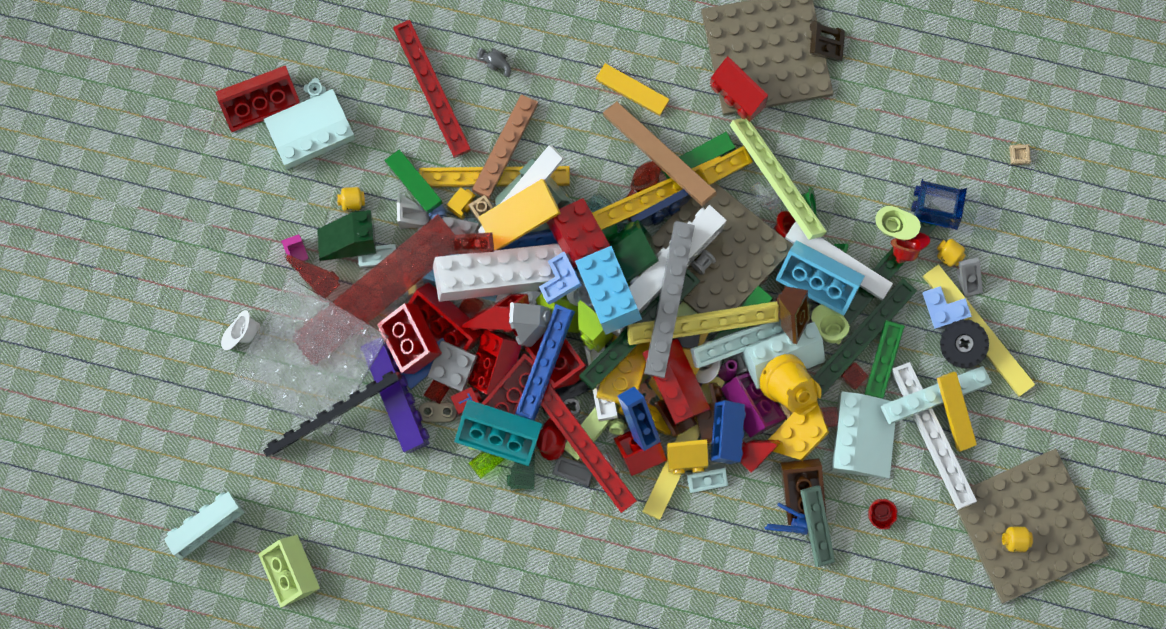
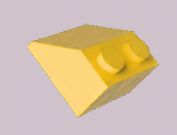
M707 439L667 443L668 472H673V475L685 474L687 470H692L693 473L704 472V469L708 468Z

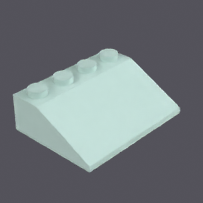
M333 89L264 119L286 170L356 140Z
M840 393L831 472L890 479L895 423L889 425L881 406L892 401L858 393Z

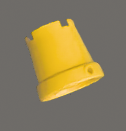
M783 354L768 362L762 370L760 389L769 399L781 403L792 413L796 412L798 415L809 413L817 406L815 401L817 397L820 399L822 396L821 387L807 372L801 359L795 355Z

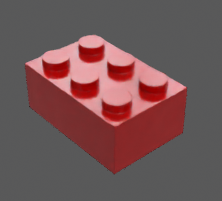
M584 198L560 208L561 213L547 221L563 252L567 253L575 270L578 269L576 260L610 246Z
M404 303L377 324L401 373L415 374L442 354L418 305Z

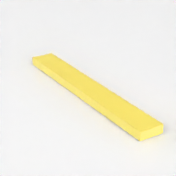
M939 264L923 275V278L932 289L942 287L947 304L965 298ZM967 300L972 317L964 320H972L984 328L989 338V350L986 357L1018 397H1020L1035 385L1034 382Z
M776 301L680 316L676 318L673 338L779 322V305ZM655 320L628 325L629 345L651 342Z
M715 377L709 383H718V386L723 387L725 381ZM709 383L702 384L701 389L707 402L713 403ZM694 417L697 424L678 435L675 442L698 440L700 431L697 417ZM667 461L642 511L658 520H661L682 475H673V472H668Z

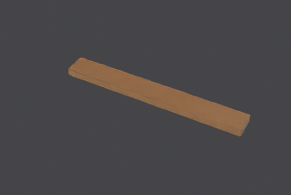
M615 102L603 112V116L701 206L717 195L716 191L618 102Z

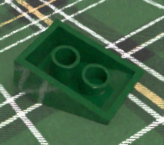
M371 210L352 212L317 229L319 261L377 254Z
M639 220L630 222L625 226V229L619 233H614L607 240L610 246H612L627 283L659 261L652 237Z

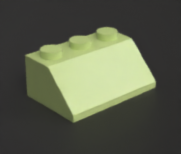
M298 535L280 539L258 554L280 608L305 598L320 589Z

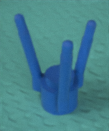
M778 503L779 507L797 516V519H792L791 526L767 524L765 530L807 535L808 527L805 514L798 513Z

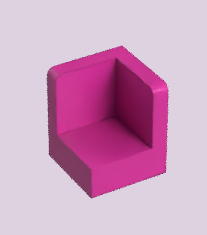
M300 234L281 240L291 266L309 259Z

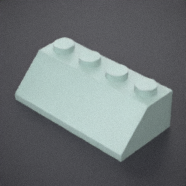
M815 322L807 324L797 344H793L786 333L751 346L741 354L757 389H760L762 370L768 362L783 354L795 355L801 359L806 369L825 362L823 339Z
M223 492L215 498V502L211 505H204L200 508L199 514L194 517H188L183 521L184 525L178 529L174 528L167 533L168 536L164 540L175 557L182 560L245 513L231 493L227 492L225 494Z

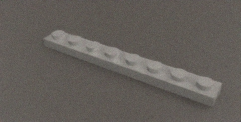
M679 221L674 222L644 372L646 375L665 378L695 227L692 224Z

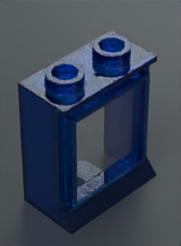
M922 179L920 185H916L913 196L917 198L916 201L913 200L911 212H914L913 215L921 222L958 230L963 216L967 188L957 189L926 182Z

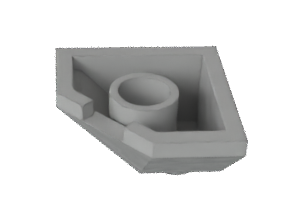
M510 303L509 323L511 328L515 329L518 334L516 340L519 345L532 347L546 332L551 318V308L541 305Z

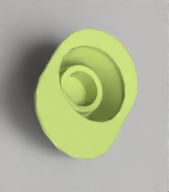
M893 206L881 208L875 218L876 225L883 234L901 240H910L916 237L921 227L920 221L916 216Z
M822 304L814 308L811 320L815 322L822 339L828 343L841 344V340L847 336L850 328L845 317Z

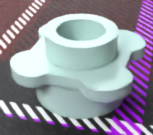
M313 78L309 84L304 85V91L308 92L310 98L326 92V88L321 85L318 78Z

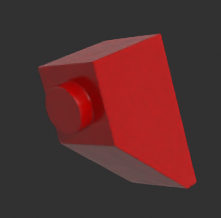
M751 440L748 443L744 441L742 443L743 455L740 463L752 473L781 442L779 440Z

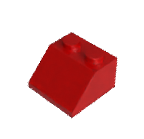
M631 431L613 438L631 476L667 461L660 442L644 451L634 441Z

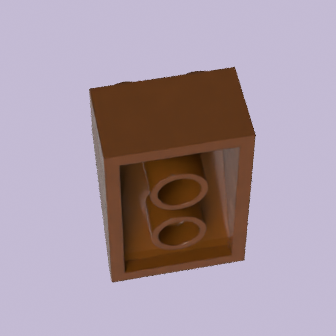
M820 459L781 462L785 506L798 513L805 514L800 490L821 486L826 512L823 471ZM786 511L787 523L791 525L792 519H797V516Z

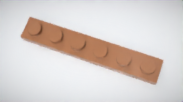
M524 95L519 97L472 188L473 193L480 196L485 195L487 199H490L538 106V101Z

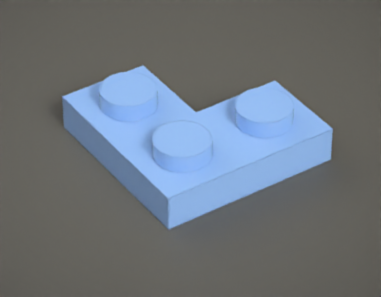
M565 251L548 261L555 278L539 286L549 305L582 286Z
M941 286L922 292L934 329L951 324L954 321L957 322L972 317L966 298L947 304Z

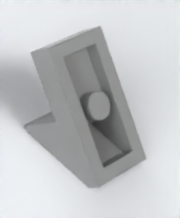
M978 257L960 261V269H957L956 273L964 297L983 293L980 260Z

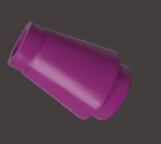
M729 360L722 364L718 372L720 379L727 382L734 379L737 374V363L734 360Z

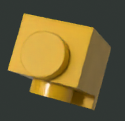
M460 187L446 204L447 209L461 220H464V212L468 213L471 210L469 204L473 202L475 194L469 189L464 190Z

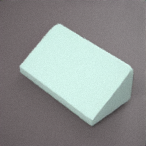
M724 463L709 465L701 473H693L692 470L686 471L690 493L728 486Z

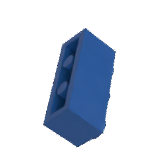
M635 387L619 394L617 397L634 441L644 451L661 442L645 397Z
M726 400L715 403L710 461L726 464L741 462L743 455L742 439L744 438L743 425L746 417L745 404Z

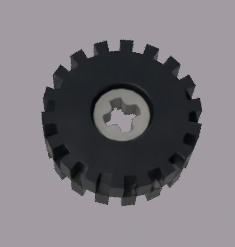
M962 319L952 322L951 325L945 328L941 335L940 349L946 361L953 366L961 369L973 368L985 359L989 350V338L980 324L972 320ZM962 339H964L965 341L969 340V341H970V343L968 344V347H969V348H968V349H965L964 347L960 348V347H959V345L961 344V341H960V340H962Z

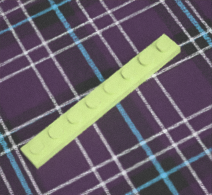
M742 118L733 120L730 126L807 238L811 240L824 236L827 231L752 123Z

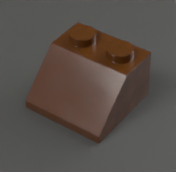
M785 286L777 299V304L780 305L778 318L781 319L783 331L793 344H797L810 320L808 290Z

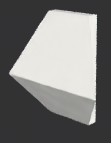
M398 193L397 219L400 229L429 227V214L419 204Z

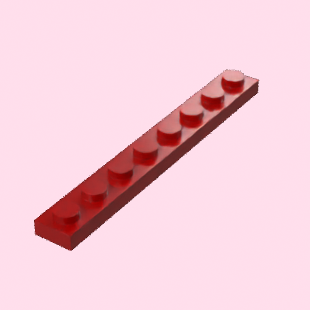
M407 20L393 26V30L453 158L470 152L469 144L411 21Z
M548 383L541 406L619 511L623 513L637 502L636 498L552 385Z

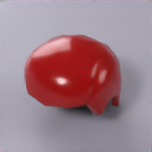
M886 498L877 499L868 509V518L876 528L880 530L890 529L891 525L897 521V508L892 501Z

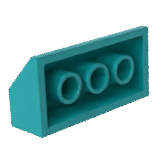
M467 400L454 442L529 466L542 423Z

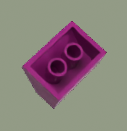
M749 372L735 377L721 387L728 401L745 404L746 417L743 427L750 438L765 432L787 419L779 404L766 397L761 389L756 388Z

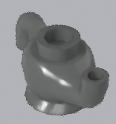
M479 48L477 52L478 60L487 62V67L494 71L504 69L503 75L508 78L510 77L511 67L506 61L507 55L494 48L489 53H485L484 49Z

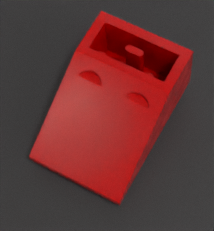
M509 294L477 313L465 322L462 328H470L471 330L487 329V331L498 329L504 330V332L514 331L515 329H512L509 323L510 303L529 304L528 294Z
M484 329L483 335L480 338L478 352L476 353L478 357L468 384L489 395L517 362L522 345H519L516 339L505 333Z

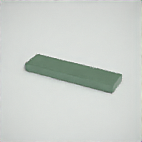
M821 486L800 490L815 567L834 563L835 558Z

